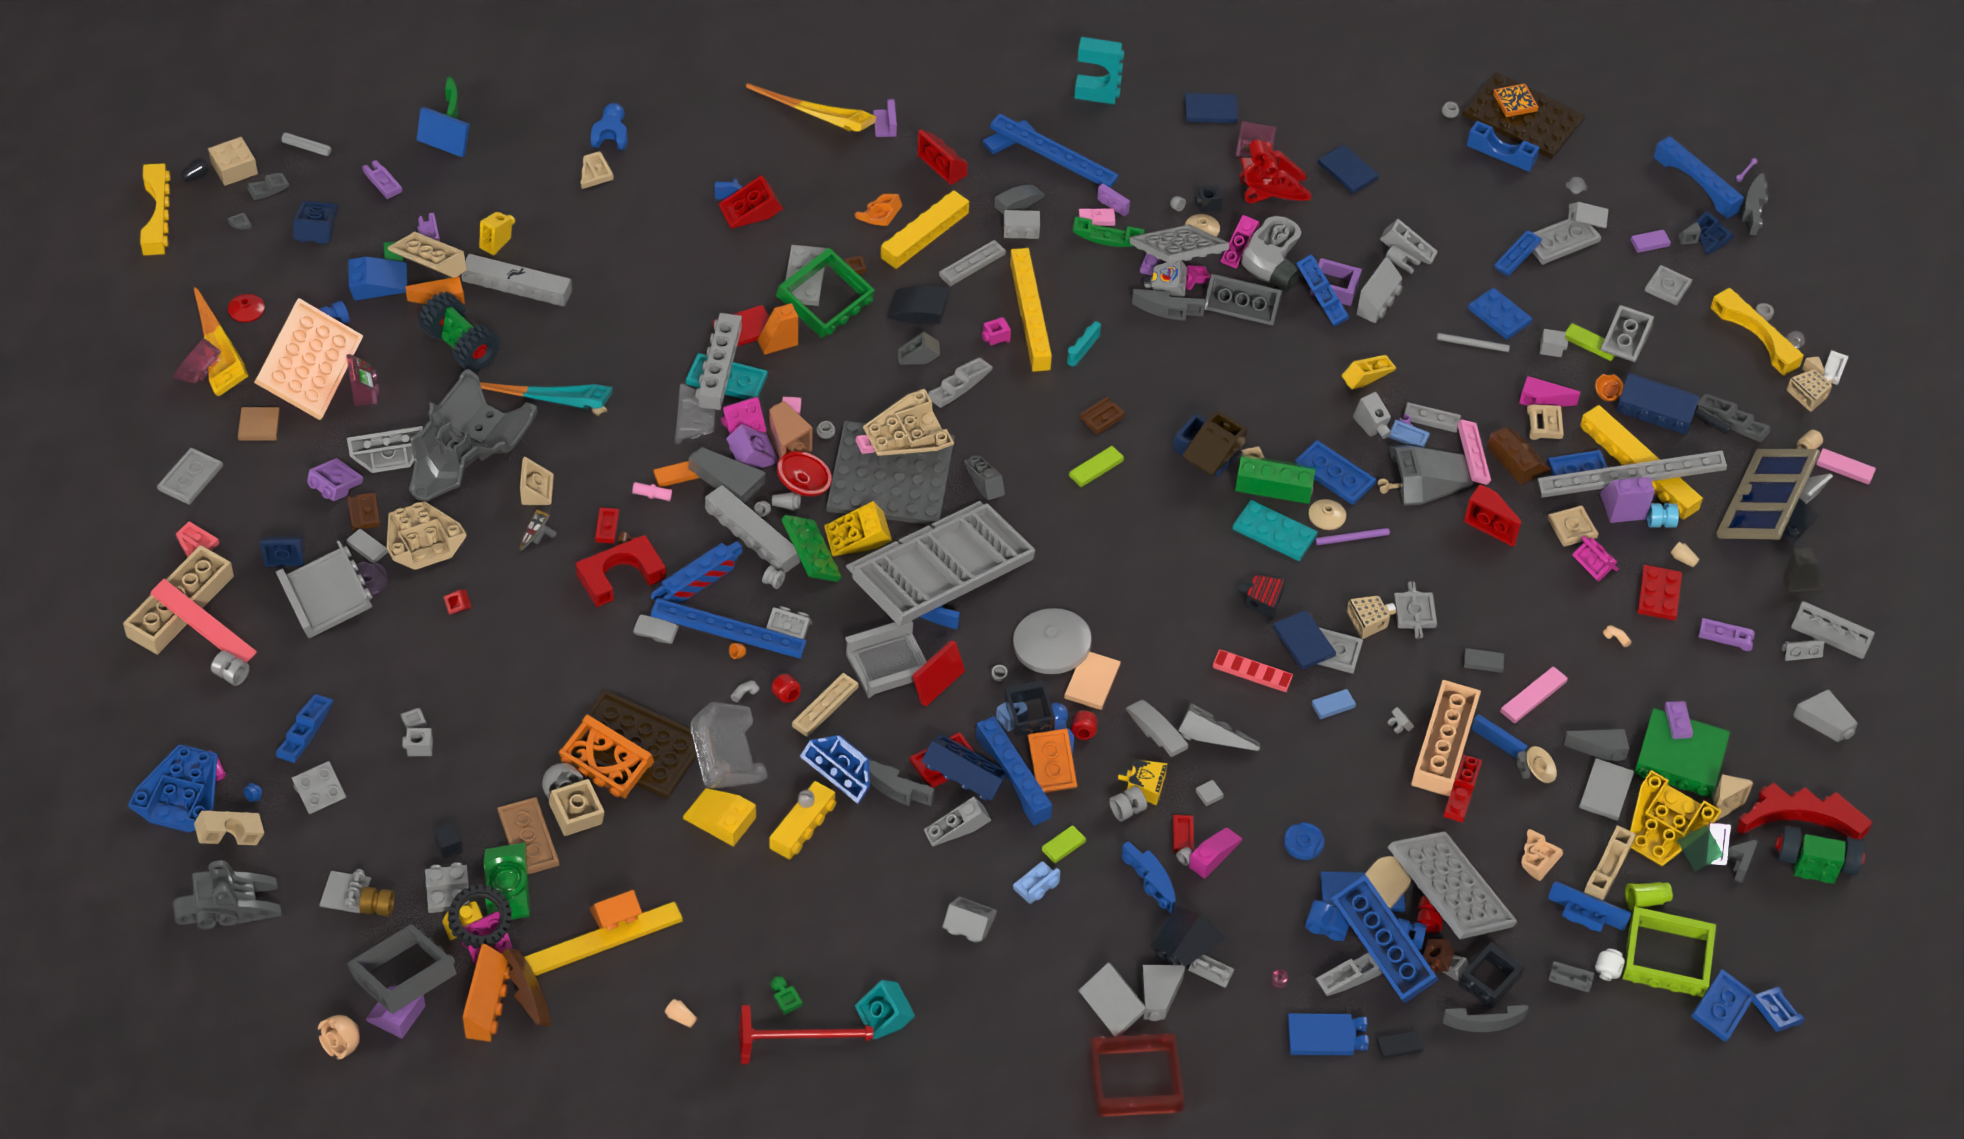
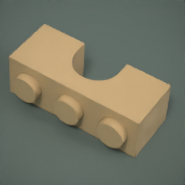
M207 810L201 811L194 822L199 843L219 844L227 831L235 836L237 845H257L264 834L259 813Z

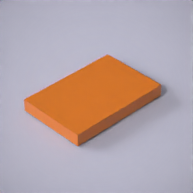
M1068 729L1029 734L1028 740L1034 776L1044 793L1077 788Z

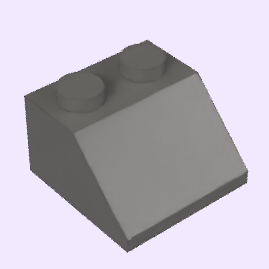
M958 897L949 904L943 928L948 929V932L951 934H962L967 936V939L970 941L979 942L987 936L997 910Z

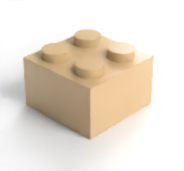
M242 137L208 148L211 164L224 186L258 174L255 158Z
M589 779L551 791L549 805L564 836L602 824L605 812Z

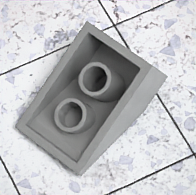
M1620 305L1601 351L1636 362L1652 329L1654 316Z

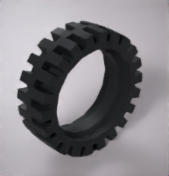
M483 884L471 885L467 889L464 888L453 899L448 912L449 929L452 930V935L457 937V941L460 943L464 942V945L467 947L470 945L473 946L472 948L477 949L482 944L490 947L494 946L495 943L501 941L510 927L512 911L509 907L510 903L508 900H505V895L503 893L500 894L496 888L493 890L489 885L483 887ZM477 897L486 898L496 905L500 913V924L496 930L484 936L473 935L465 930L461 925L459 913L462 905L469 899Z

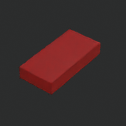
M1173 815V853H1177L1185 847L1192 849V852H1194L1193 816Z

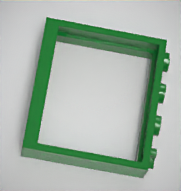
M828 248L779 285L776 296L786 305L792 303L798 317L823 338L827 334L831 335L837 326L844 325L851 315H857L864 305L868 306L873 301L872 297L875 289L833 250ZM828 265L861 297L827 324H824L791 292Z

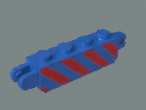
M738 542L729 546H725L723 543L719 544L662 581V586L652 593L651 598L654 601L657 598H662V600L676 604L683 603L732 571L735 566V560L742 553V546Z

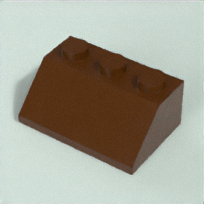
M1503 427L1490 434L1487 448L1520 485L1550 471L1551 468L1517 431Z

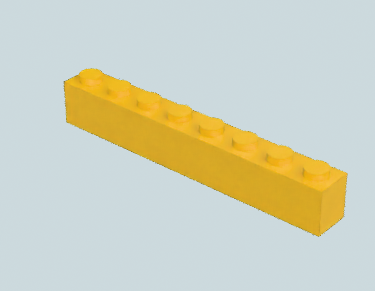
M1029 248L1011 249L1010 266L1032 372L1050 370L1052 355Z
M1600 405L1583 414L1580 427L1596 443L1600 444L1611 456L1619 461L1622 466L1660 460ZM1680 477L1651 481L1655 490L1654 494L1663 503L1677 504L1679 517L1683 520L1700 509L1703 498Z

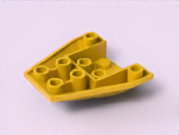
M1651 770L1640 787L1630 830L1636 834L1631 849L1663 867L1706 833L1709 822L1715 823L1722 810L1706 801H1703L1702 804L1670 787L1668 779Z

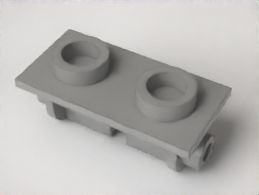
M1813 639L1811 641L1790 643L1787 641L1785 644H1782V651H1786L1785 661L1823 657L1824 640Z
M1202 955L1193 961L1188 971L1226 988L1235 970L1206 955Z

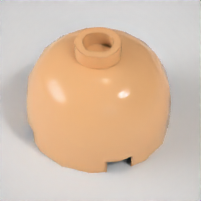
M334 1015L320 1022L318 1030L321 1029L322 1035L319 1036V1040L330 1056L335 1054L338 1057L337 1059H342L355 1051L359 1044L360 1033L358 1025L353 1020L344 1015Z

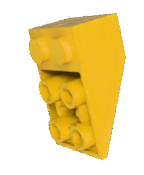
M874 501L824 525L833 556L877 549L892 541L884 511Z

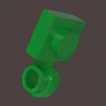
M782 976L773 977L770 984L776 993L774 994V999L783 1015L801 1007L803 1002L794 987L786 988L787 984Z

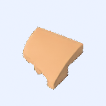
M1529 829L1527 831V843L1524 847L1525 854L1522 857V867L1532 877L1541 881L1563 855V851L1561 848L1546 842L1545 836Z

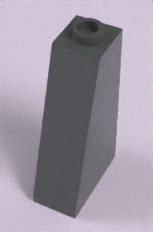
M703 447L697 452H693L688 459L689 470L715 489L723 485L743 503L765 484L766 473L764 471Z

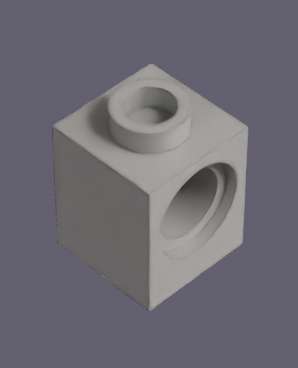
M407 728V735L403 736V748L407 749V756H432V729Z

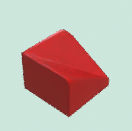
M458 590L443 596L449 615L472 608L466 590Z

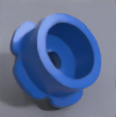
M248 783V786L243 790L246 799L249 802L260 800L262 795L260 786Z

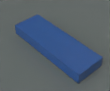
M1026 120L1019 122V124L1035 131ZM996 133L984 139L982 144L993 155L1017 142L1000 133Z
M1527 230L1494 264V268L1509 277L1542 242V238Z
M1479 714L1474 718L1471 730L1516 759L1518 752H1526L1528 746Z

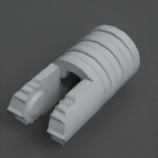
M1393 245L1386 254V257L1391 262L1410 274L1414 270L1406 264L1407 260L1417 266L1421 263V261L1396 245Z

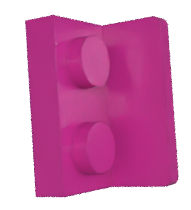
M753 397L723 407L725 417H721V422L723 426L728 428L729 435L741 424L762 433L766 432L759 398Z
M1585 536L1581 538L1584 543L1572 555L1597 581H1600L1612 568L1615 571L1619 570L1615 565L1617 561L1605 551L1601 544L1592 537L1590 539Z
M495 911L464 926V928L473 935L484 936L490 934L500 924V913ZM508 933L491 948L499 953H503L506 948H512ZM461 942L462 946L469 951L472 961L476 965L481 947L474 949L472 948L473 946L469 945L467 947L464 945V942Z

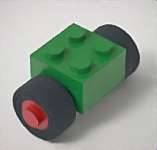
M1783 826L1779 837L1776 839L1777 860L1791 864L1795 863L1794 876L1803 879L1835 883L1839 872L1858 875L1861 865H1863L1865 860L1864 841L1860 839L1846 837L1844 841L1805 834L1801 842V829L1790 826Z

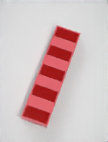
M1219 649L1213 663V668L1283 692H1287L1293 674L1221 649Z

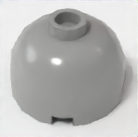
M557 763L551 766L543 775L542 787L545 795L550 799L552 790L583 781L584 779L573 765Z

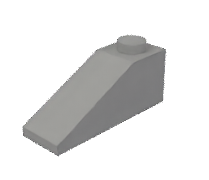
M1396 219L1387 226L1380 238L1389 248L1396 245L1419 261L1427 264L1432 263L1438 252L1399 219Z

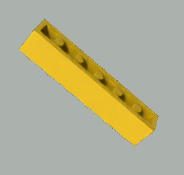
M954 190L950 194L945 195L942 200L933 204L929 210L920 214L916 220L908 223L904 229L897 232L888 241H885L881 246V259L897 269L969 213V201Z

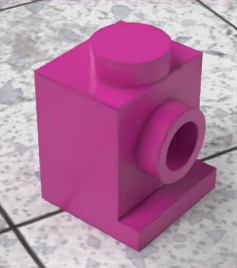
M1003 317L983 323L982 339L984 342L988 341L990 345L1003 341L1010 342L1011 329Z

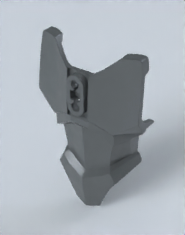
M466 369L460 375L459 381L439 405L436 406L432 402L429 403L430 410L428 415L430 421L420 434L414 435L410 439L414 455V471L409 491L417 500L429 501L443 493L460 487L465 469L477 458L483 461L492 454L507 453L513 450L538 413L537 406L525 403L521 408L508 413L498 411L487 405L479 377L471 370Z

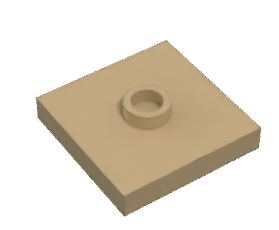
M1583 506L1552 513L1547 517L1563 547L1583 542L1581 539L1583 536L1588 539L1598 537L1599 533Z

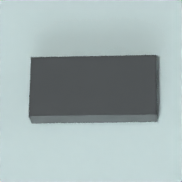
M1465 648L1464 668L1503 672L1504 653Z

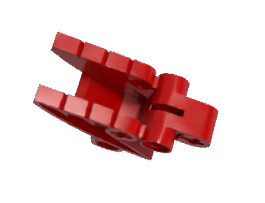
M1254 140L1249 144L1251 158H1241L1243 171L1239 175L1240 182L1249 186L1244 193L1246 202L1256 203L1272 196L1296 201H1308L1312 198L1311 192L1298 182L1307 179L1306 173L1291 162L1282 152L1274 151L1272 144L1269 142ZM1256 194L1255 197L1249 198L1250 195Z

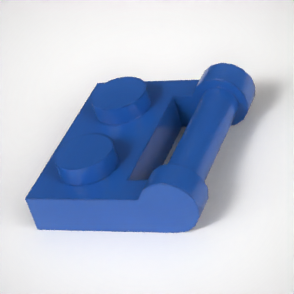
M1779 986L1756 994L1752 998L1753 1003L1776 1032L1791 1026H1798L1805 1020L1802 1014H1798L1789 1003Z

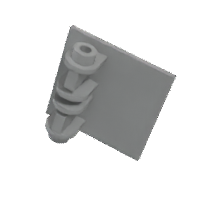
M329 761L292 777L295 784L293 785L294 789L299 793L309 814L346 798Z
M357 869L353 874L331 871L319 906L360 913L361 892L364 886L369 887L371 877H365L364 871L361 869Z

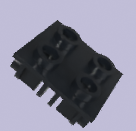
M1791 493L1786 497V499L1782 503H1787ZM1799 498L1783 534L1791 542L1795 543L1819 515ZM1769 511L1770 517L1767 520L1776 527L1783 511Z

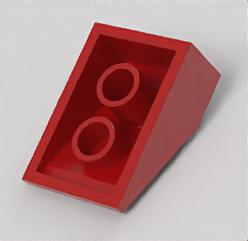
M763 175L718 204L731 229L769 219L783 210L772 186Z
M1480 484L1469 499L1464 522L1514 547L1522 521L1499 494Z

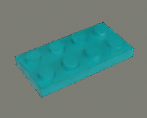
M697 354L686 378L687 385L701 387L699 380L700 375L704 374L703 364L705 360H708L707 355ZM733 362L725 395L745 400L753 397L758 398L767 379L768 371Z
M1250 500L1233 525V530L1299 562L1318 531L1253 500Z

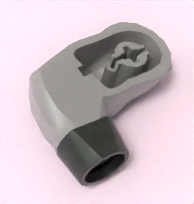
M1273 216L1267 218L1262 227L1250 238L1243 253L1242 265L1253 277L1269 282L1271 285L1276 286L1277 289L1283 290V292L1291 290L1299 279L1301 270L1287 258L1285 259V257L1300 238L1301 230L1294 221L1285 217Z

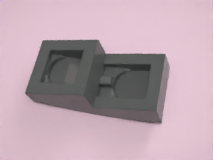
M283 173L265 175V181L248 183L247 189L252 198L258 200L289 187V183Z

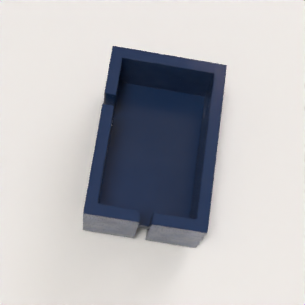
M1195 413L1175 435L1173 450L1183 455L1207 419ZM1241 447L1215 473L1217 476H1220L1227 469L1229 463L1231 464L1240 454Z

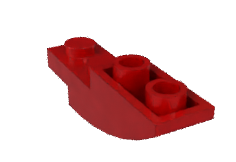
M1463 754L1443 817L1463 823L1482 760Z

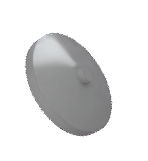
M1057 608L1039 610L1025 617L1017 626L1013 638L1015 654L1023 665L1033 671L1043 674L1064 673L1076 668L1087 658L1091 649V632L1086 622L1071 611Z

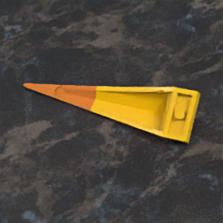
M749 83L746 84L748 89L849 132L851 130L861 131L876 121L877 116L863 110L811 103L784 96Z
M194 288L204 333L207 359H214L208 367L209 382L214 393L219 397L247 378L248 373L243 360L197 288Z

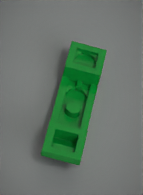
M448 77L445 92L446 101H449V107L445 115L457 119V89L453 79Z
M1076 216L1073 225V232L1080 237L1098 244L1116 247H1132L1130 237L1142 235L1145 230L1127 226L1126 231L1092 225V219Z

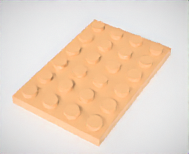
M298 298L254 383L321 420L363 335Z

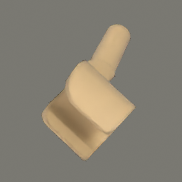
M1386 479L1378 481L1380 492L1383 494L1387 493L1389 489L1401 488L1402 483H1388Z

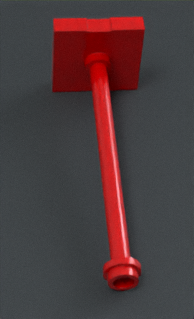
M742 1005L739 1021L741 1064H749L752 1041H755V1039L864 1037L865 1041L873 1039V1026L865 1025L864 1029L755 1030V1028H751L750 1005Z

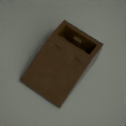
M1216 410L1201 427L1182 455V458L1213 476L1245 443L1247 428Z

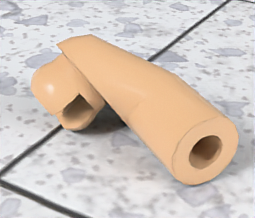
M1612 625L1607 626L1603 630V634L1608 639L1614 635L1623 647L1629 646L1632 642L1623 630Z

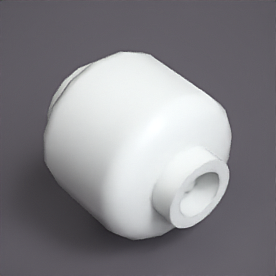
M1607 949L1599 954L1595 970L1603 980L1611 981V979H1617L1622 974L1625 959L1619 951Z

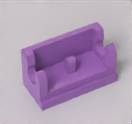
M429 213L428 221H423L422 216H420L418 219L419 226H417L419 234L440 242L434 213Z

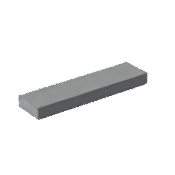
M993 240L939 271V276L949 286H952L1005 255L1006 250Z

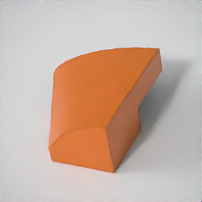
M899 194L881 195L867 205L868 209L866 211H857L855 217L870 224L888 226L903 206Z

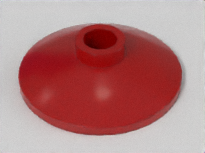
M254 294L236 296L228 305L230 317L235 321L245 323L257 320L265 310L263 300Z

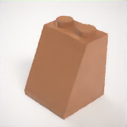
M785 401L769 409L770 436L778 460L784 454L792 451L812 452V426Z

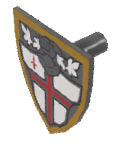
M536 510L523 534L520 551L531 542L538 545L544 534L551 538L555 537L557 532L545 525L550 517L549 514Z

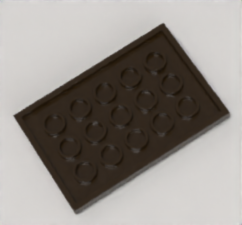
M1495 72L1466 106L1462 115L1475 122L1479 121L1493 127L1495 132L1518 143L1527 141L1539 146L1540 154L1553 159L1584 121L1585 114L1528 87L1538 105V111L1505 117L1493 95L1494 89L1520 85L1521 83Z
M603 690L587 713L592 718L652 754L654 763L650 768H647L635 785L667 800L708 742V736L606 690ZM589 730L580 741L587 742ZM600 739L599 744L595 743L594 745L602 746L605 744V740ZM612 746L603 751L594 750V759L597 767H608L618 764L614 757L616 747ZM575 747L572 750V756L580 758L582 754L577 753L576 751H578L579 749L586 750V747ZM621 753L619 755V758L622 762H624L622 757H626L627 754ZM640 762L629 768L631 773L635 771ZM622 771L623 779L627 781L628 774Z

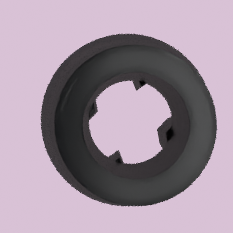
M202 159L194 160L180 174L184 181L187 182L206 175L205 173L208 171V168Z

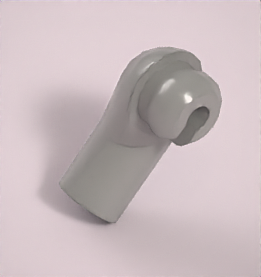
M750 680L740 684L730 697L733 701L739 702L746 692L750 691L751 694H755L760 687L755 681Z

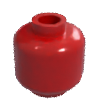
M782 674L773 681L772 692L780 701L790 703L795 701L800 695L801 686L791 675Z
M1089 711L1077 712L1072 718L1071 730L1073 735L1081 740L1093 738L1097 732V717Z

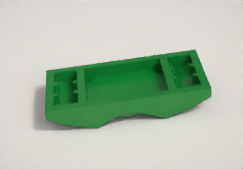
M526 843L485 849L484 872L486 886H491L493 890L496 888L500 894L503 893L505 895V900L509 901V907L512 911L511 920L530 917ZM485 898L487 915L495 911L499 912L496 905Z

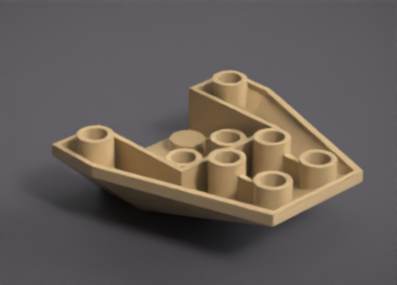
M925 389L906 395L863 426L877 456L938 451L954 445L947 429L943 430L934 415L932 401Z
M425 501L415 503L406 508L396 509L388 514L387 551L393 561L414 570L452 558L466 538V532L459 522Z

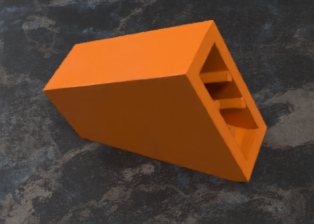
M792 303L774 308L758 338V344L764 355L798 345V315Z

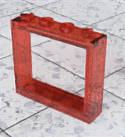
M1161 1033L1159 1035L1140 1034L1128 1037L1120 1035L1109 1038L1101 1036V1038H1091L1090 1055L1098 1117L1183 1112L1185 1101L1175 1034ZM1168 1050L1174 1095L1103 1099L1098 1054Z

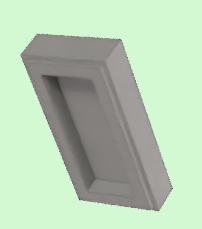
M361 529L346 539L350 547L373 564L388 553L385 546Z

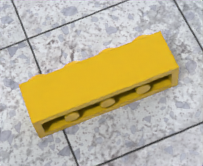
M814 781L808 789L814 794V804L809 808H804L797 803L769 837L770 849L789 860L794 854L797 855L800 852L805 840H809L812 837L816 826H820L823 823L825 815L828 811L831 812L836 805L835 791L817 781Z

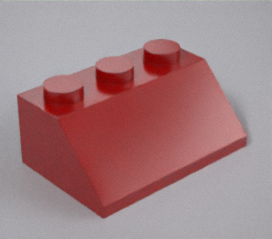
M924 130L918 131L917 156L950 185L967 176L968 163L965 159L957 155L953 149L949 148L935 134Z

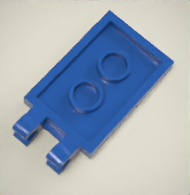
M1288 1014L1290 1055H1353L1354 1050H1368V1036L1356 1037V1031L1366 1032L1367 1017H1358L1352 1020L1351 1014Z

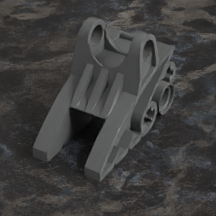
M222 860L210 863L208 872L193 873V895L180 897L173 901L176 923L184 925L197 922L198 928L204 930L215 927L216 922L229 926L236 923L251 922V920L256 921L282 916L279 904L260 901L255 898V893L278 889L276 878L249 872H234L231 866Z

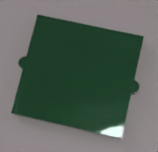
M1707 824L1695 831L1691 830L1688 835L1677 840L1694 871L1706 865L1710 866L1713 861L1724 856Z

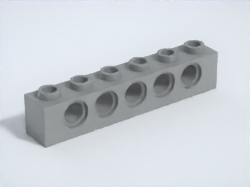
M720 313L719 319L715 320V333H712L710 338V344L712 345L707 349L708 360L704 361V374L700 375L699 385L701 387L696 390V399L699 401V407L721 410L742 330V316Z

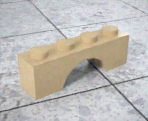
M1617 825L1598 867L1594 870L1586 885L1584 893L1602 901L1605 900L1632 847L1636 836L1635 833Z

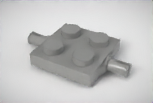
M1410 581L1407 583L1408 592L1394 593L1393 599L1396 607L1397 627L1414 629L1415 638L1418 639L1419 636L1420 639L1423 637L1422 628H1436L1437 626L1433 594L1416 591L1415 582L1411 583Z

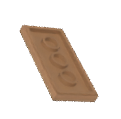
M537 797L497 808L508 844L526 843L528 874L559 866V860Z

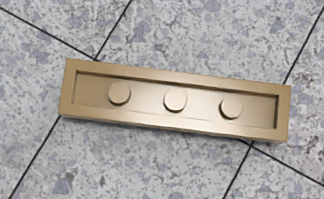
M843 673L792 722V727L808 737L858 689V682Z

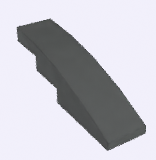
M1705 394L1697 403V408L1701 406L1712 414H1718L1719 418L1732 424L1731 430L1748 438L1762 442L1771 432L1770 426L1754 421V415L1738 410L1737 404Z

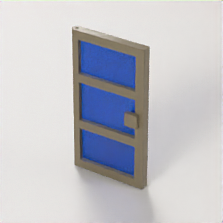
M1757 449L1716 533L1718 538L1779 540L1820 455V451L1818 449Z

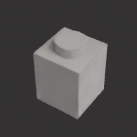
M1544 329L1541 338L1540 354L1562 357L1563 350H1567L1568 346L1565 332Z

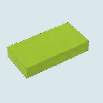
M1072 825L1042 846V851L1054 863H1057L1086 842V838Z

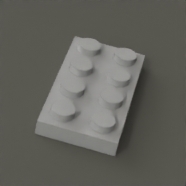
M1567 219L1534 232L1535 235L1542 238V242L1532 253L1543 265L1600 242L1601 236L1592 225Z
M792 245L786 280L827 248ZM825 267L791 292L803 305L819 306Z

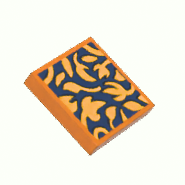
M1526 84L1494 89L1493 95L1505 117L1538 111V105Z

